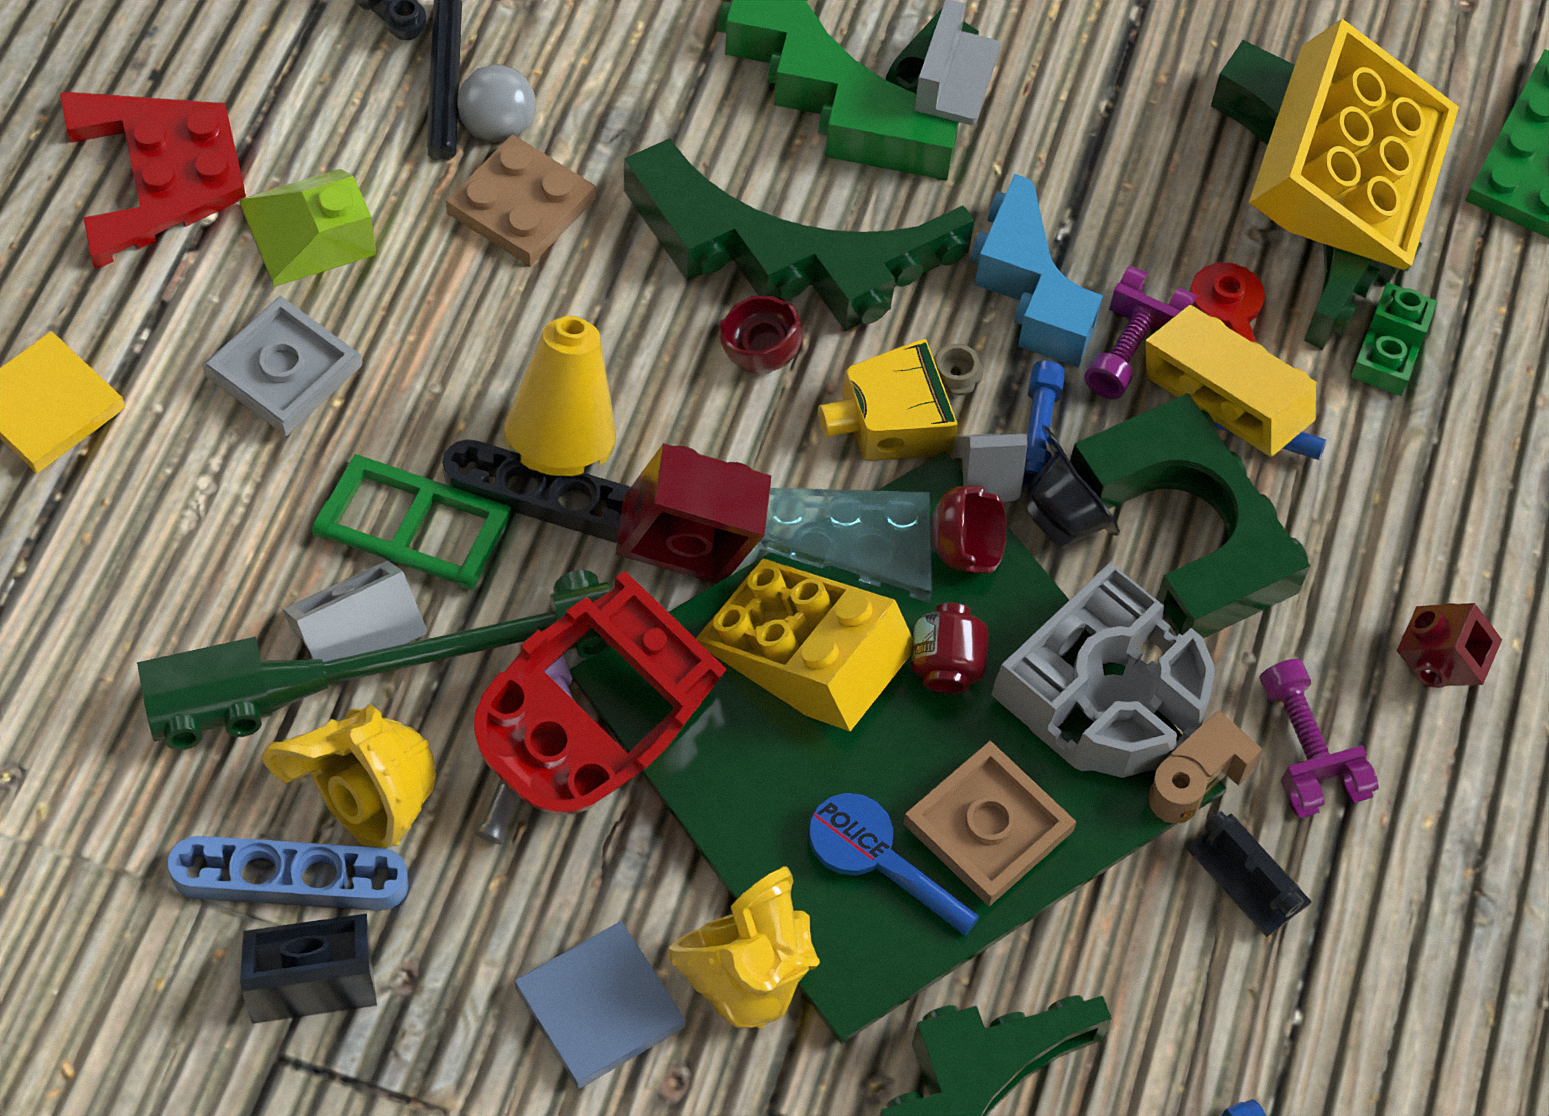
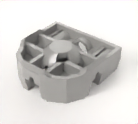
M1110 562L1001 665L991 695L1074 768L1080 771L1093 770L1124 778L1151 770L1156 771L1160 764L1202 725L1210 699L1215 666L1202 636L1192 628L1183 636L1181 634L1177 637L1173 636L1169 632L1171 626L1162 620L1164 605ZM1084 630H1086L1092 636L1087 638L1079 650L1073 668L1061 657L1074 646ZM1148 639L1165 652L1159 658L1157 665L1153 660L1148 665L1141 660L1143 652L1138 649ZM1118 663L1126 665L1123 676L1115 674L1105 676L1102 664ZM1079 707L1094 723L1082 734L1077 745L1073 740L1067 743L1061 737L1062 731L1057 727ZM1157 710L1183 731L1182 737L1178 741L1176 740L1177 733L1154 715Z

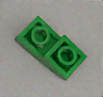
M1387 282L1350 377L1402 396L1420 346L1427 333L1437 300L1421 295L1413 289L1402 288Z

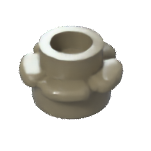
M947 345L933 357L945 391L953 395L961 396L971 393L974 390L975 384L980 383L982 380L983 368L979 357L972 348L966 345ZM951 371H958L961 374L953 375Z

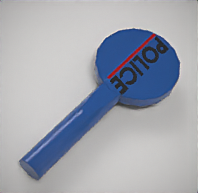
M843 793L828 798L817 807L810 821L808 840L813 854L824 867L838 874L853 876L871 872L876 868L964 936L969 933L978 921L979 915L891 850L893 826L888 813L877 801L863 794Z

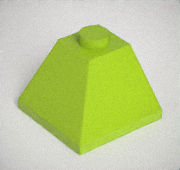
M342 169L239 199L240 207L273 287L376 255L371 214L354 176Z

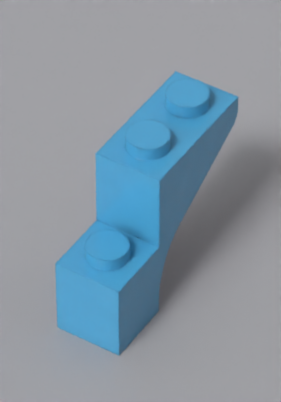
M1014 174L1007 192L997 191L988 215V222L993 223L990 232L980 231L975 241L970 261L978 264L974 285L1020 300L1014 318V323L1022 325L1018 347L1079 367L1095 329L1103 295L1080 287L1066 278L1057 269L1050 256L1035 186L1030 179Z

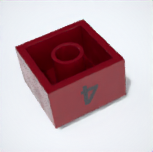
M663 443L624 495L615 555L715 584L719 583L737 569L765 536L772 476L754 471L743 463L725 462L698 454L690 447L671 446Z

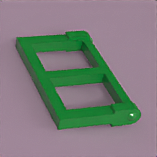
M354 454L329 500H326L312 528V535L324 540L329 539L458 584L459 587L472 591L511 516V507ZM364 478L416 495L391 542L339 524ZM433 501L486 519L462 566L409 548Z

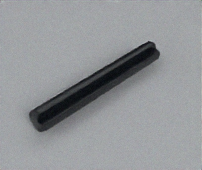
M434 0L427 130L428 156L433 160L444 159L449 161L456 155L462 20L461 0Z

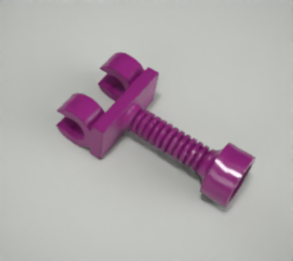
M1129 265L1120 283L1114 289L1109 310L1130 320L1111 352L1096 355L1084 375L1088 387L1104 398L1118 399L1122 397L1133 379V371L1129 362L1149 328L1155 331L1159 330L1182 310L1192 305L1197 295L1178 287L1169 305L1142 293L1146 285L1143 282L1149 273Z
M1301 659L1285 660L1262 672L1259 680L1268 700L1271 702L1281 701L1284 704V708L1291 724H1293V729H1295L1307 761L1288 766L1280 780L1284 790H1287L1289 803L1298 818H1303L1320 813L1318 807L1325 804L1323 792L1318 781L1341 775L1344 791L1351 802L1356 803L1373 798L1372 791L1379 790V785L1372 765L1365 758L1367 754L1363 745L1333 754L1329 753L1311 708L1308 706L1309 704L1304 696V691L1311 685V679Z

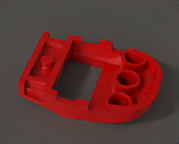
M624 571L616 576L614 589L594 602L588 597L584 598L566 610L565 616L542 632L538 629L521 645L519 655L505 672H500L481 696L474 716L476 742L484 761L491 770L526 803L552 814L570 815L581 813L598 804L620 786L646 769L663 753L727 669L638 582ZM591 628L608 642L674 707L673 711L629 753L613 740L545 673Z

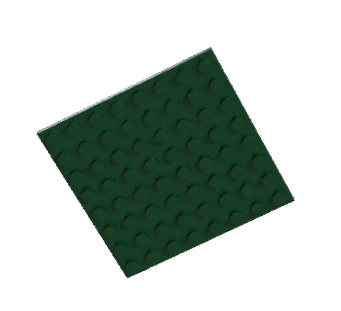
M945 451L668 612L696 639L762 559H767L894 599L912 637L915 622L922 615L935 612L936 606L942 603L965 605L971 609L970 615L979 618L987 625L989 643L986 673L978 682L970 684V689L967 692L945 694L928 690L923 686V680L912 672L909 657L851 731L805 716L715 657L727 670L713 686L669 747L646 769L641 771L735 901L768 874L782 867H788L793 876L791 889L793 911H805L810 916L811 943L820 960L819 965L814 970L809 969L797 986L840 1044L846 1042L1177 825L1163 821L1150 808L1148 796L1156 771L1151 770L1124 778L1093 770L1080 771L1042 741L1025 723L991 695L1001 665L1053 617L1069 599L1007 524L1006 545L1002 561L992 573L959 572L949 568L934 550L930 531L935 508L943 495L950 491L951 488L963 486V472ZM1084 630L1074 646L1061 658L1074 668L1079 650L1087 638L1092 635ZM612 646L605 655L594 659H586L569 669L574 682L627 753L673 711L674 707ZM1102 664L1105 676L1112 674L1123 676L1125 670L1123 664ZM1078 707L1057 728L1062 731L1061 737L1067 743L1073 740L1078 745L1082 734L1094 721L1089 719ZM1158 710L1154 713L1155 716L1177 733L1176 740L1178 741L1182 734L1175 725ZM991 741L1076 821L1074 831L988 907L903 822L905 814ZM1221 780L1204 795L1199 810L1225 793L1227 788ZM843 793L863 794L877 801L888 813L893 826L891 850L979 915L978 921L969 933L964 936L876 868L871 872L853 876L838 874L824 867L813 854L808 840L810 821L817 807L828 798Z

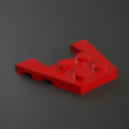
M77 92L60 93L70 143L125 133L140 204L136 208L83 217L94 269L114 262L112 255L132 245H135L139 250L156 242L155 234L182 222L187 227L246 197L225 103Z

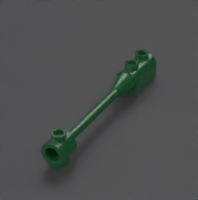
M572 571L561 576L553 586L554 593L550 594L552 612L324 662L322 659L261 660L256 636L137 662L151 735L154 742L165 739L166 745L174 750L193 748L202 740L201 731L225 726L226 732L229 735L235 737L249 736L261 728V718L272 716L273 712L323 691L329 688L328 685L524 642L538 629L542 632L565 616L566 610L584 598L588 597L594 602L611 591V587L608 582L599 583L598 577L591 571ZM591 628L570 649L576 648L578 655L582 658L594 659L605 655L611 649V645Z

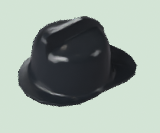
M1042 425V431L1053 456L1030 482L1026 496L1027 507L1034 523L1056 546L1061 548L1070 547L1103 529L1112 535L1118 536L1120 529L1108 508L1090 486L1077 474L1050 429L1046 425Z

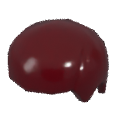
M753 295L735 304L727 316L719 323L721 344L731 362L749 373H770L785 367L797 355L802 341L803 329L795 306L791 303H785L774 296Z
M956 486L946 492L937 504L930 531L935 552L949 568L959 572L988 574L995 571L1002 561L1006 545V517L1003 502L997 494L986 493L981 486Z

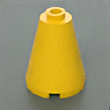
M564 316L549 322L545 326L505 419V445L509 451L512 446L521 454L520 462L529 469L554 476L580 475L584 473V466L599 461V467L606 463L615 447L616 429L600 333L591 323L577 316Z

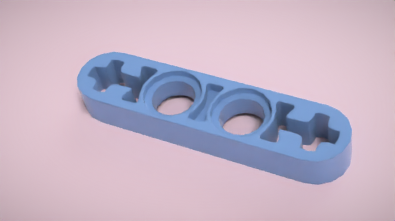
M193 836L179 841L171 849L168 857V870L176 889L184 896L195 899L379 911L391 909L398 905L406 897L409 888L407 868L402 857L393 850L378 847ZM196 857H205L210 868H202L199 877L190 878L186 867L193 866ZM226 857H231L229 862L230 881H224L221 869H226ZM264 858L274 863L276 866L274 875L262 884H251L241 877L243 867L253 859ZM318 862L332 865L337 871L335 879L324 888L309 887L303 882L302 876L310 865ZM347 865H354L356 877H352L353 889H346L348 885ZM378 869H388L390 879L392 880H387L382 890L373 889L370 879L376 877Z

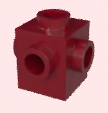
M1475 603L1416 606L1396 651L1424 687L1442 688L1445 686L1483 685L1503 639Z

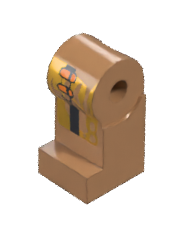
M1217 710L1179 745L1156 770L1154 782L1150 787L1148 796L1151 810L1165 822L1174 824L1187 822L1199 810L1204 795L1224 776L1227 775L1239 786L1255 770L1263 749L1221 711Z

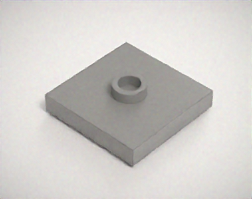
M279 296L203 364V370L207 378L283 435L287 436L362 366L361 354L282 296Z

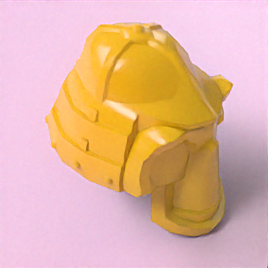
M368 704L364 709L354 708L349 710L346 718L340 721L330 719L325 725L311 732L298 735L290 740L285 739L282 742H272L261 756L264 765L272 775L285 784L310 774L331 813L362 846L386 849L400 844V840L409 831L411 824L422 810V804L433 792L437 775L433 753L429 747L430 743L428 740L423 739L412 727L403 725L398 721L382 718L381 712L371 704Z
M782 867L768 874L744 892L731 905L733 915L706 923L700 929L676 939L668 948V959L671 960L672 965L684 975L698 993L709 1000L716 1013L737 1028L757 1027L758 1029H763L769 1022L776 1021L784 1016L798 982L809 969L814 970L820 963L811 943L810 916L805 911H793L791 900L793 876L788 867Z

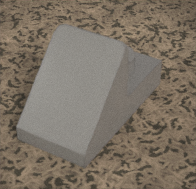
M1027 434L956 435L954 458L962 459L963 486H981L984 488V492L997 494L1002 502L1016 501L1020 498L1027 451Z

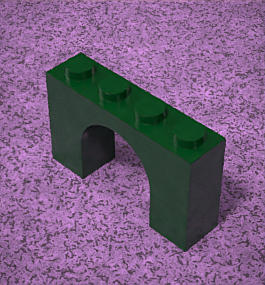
M1189 393L1074 444L1070 459L1071 464L1077 474L1098 495L1108 510L1149 491L1175 489L1191 493L1203 499L1221 517L1227 531L1228 541L1218 550L1163 576L1156 600L1164 605L1163 616L1177 636L1179 634L1183 636L1192 628L1204 639L1299 594L1311 566L1303 545L1296 538L1289 536L1277 519V513L1271 500L1266 495L1260 494L1247 477L1242 459L1235 452L1228 450L1218 436L1215 423L1210 414L1204 409L1200 410Z

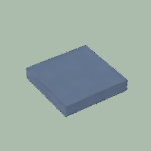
M622 920L515 980L516 991L578 1090L679 1032L686 1026V1019Z

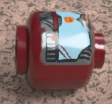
M958 603L939 604L936 606L935 612L922 615L914 624V641L910 666L912 672L923 680V686L928 690L945 694L964 693L970 689V684L978 682L986 673L989 631L987 625L982 620L970 615L971 609L965 605Z

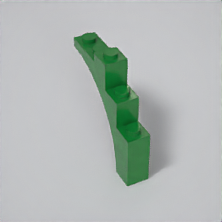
M732 0V3L723 2L719 16L718 32L726 33L725 55L770 63L767 82L776 84L774 105L821 114L818 134L827 136L825 157L948 180L959 122L914 111L917 94L886 81L856 61L827 33L807 0Z

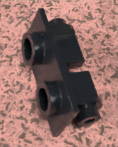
M1223 811L1215 814L1204 826L1207 831L1186 847L1266 938L1312 903L1300 887L1284 872L1232 813L1228 816Z

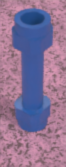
M1038 361L1032 366L1027 394L1032 398V405L1027 429V451L1022 486L1026 488L1029 487L1030 482L1052 457L1051 452L1047 450L1048 443L1042 431V425H1046L1050 429L1054 402L1060 400L1065 373L1064 368L1053 361Z

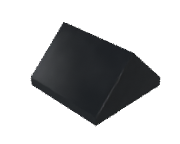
M367 913L243 931L240 984L252 1024L377 1006Z

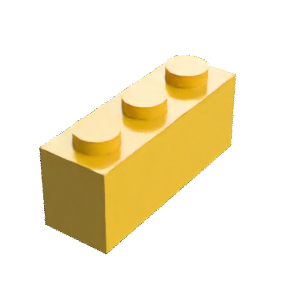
M1192 305L1186 307L1145 340L1147 379L1177 398L1189 393L1199 409L1207 411L1213 421L1269 457L1275 455L1316 419V381L1311 379L1301 369L1293 368L1273 356L1260 344L1251 342L1229 329L1218 318L1210 317Z

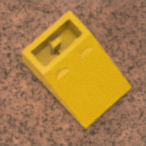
M762 559L696 638L712 655L805 716L847 731H851L910 657L914 641L894 599L767 559Z

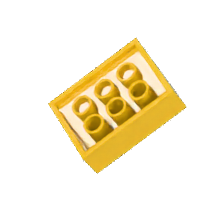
M1340 19L1301 46L1248 203L1290 233L1406 270L1413 264L1459 106L1344 19Z

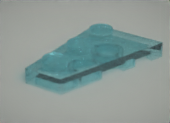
M770 488L765 536L758 543V548L822 569L828 565L859 574L860 581L879 587L882 582L910 590V597L930 602L932 590L929 492Z

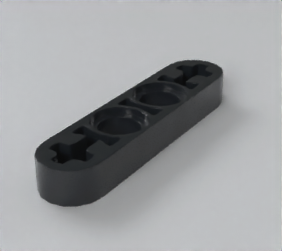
M466 439L457 441L449 446L444 453L442 463L446 485L510 506L512 512L617 543L620 526L619 516H621L623 498L630 486L587 473L576 476L547 475L523 465L520 462L521 454L477 440ZM470 461L478 463V469L472 468L468 475L460 474L459 468H466ZM495 468H498L496 473V483L492 485L489 482V477L494 478V470ZM524 474L533 477L537 482V486L529 493L516 494L506 487V483L513 476ZM577 490L586 493L591 501L583 509L569 510L559 503V499L564 493ZM600 500H606L607 508L603 507V516L598 517Z

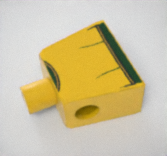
M926 339L917 340L851 365L845 370L842 392L843 400L818 406L819 423L824 437L828 438L854 432L861 455L868 461L935 457L944 451L948 455L953 453L958 424Z

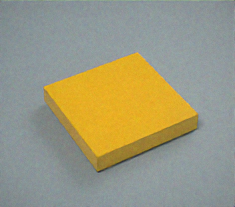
M52 331L0 367V439L36 474L125 409L123 397Z

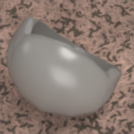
M499 64L477 68L462 83L457 99L458 115L461 123L474 137L492 143L506 141L512 134L518 136L523 129L530 127L534 121L536 99L533 88L526 77L515 68Z

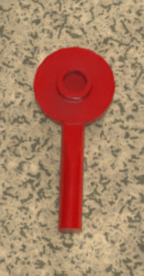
M1217 262L1203 267L1195 274L1189 292L1197 295L1192 306L1210 317L1218 318L1226 327L1247 340L1256 342L1249 323L1259 315L1265 299L1264 286L1257 275L1246 267L1234 263Z

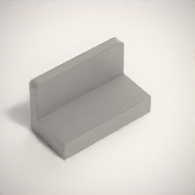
M945 0L919 76L914 111L968 125H975L1000 52L1001 43L995 39L963 32L962 26L966 4Z
M388 560L283 608L291 629L303 639L310 658L322 659L323 662L406 644L425 635L427 631L403 571Z

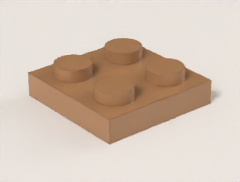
M512 134L446 200V209L448 215L531 267L596 199V186Z
M989 741L905 814L903 824L989 907L1074 831L1076 821L994 743Z

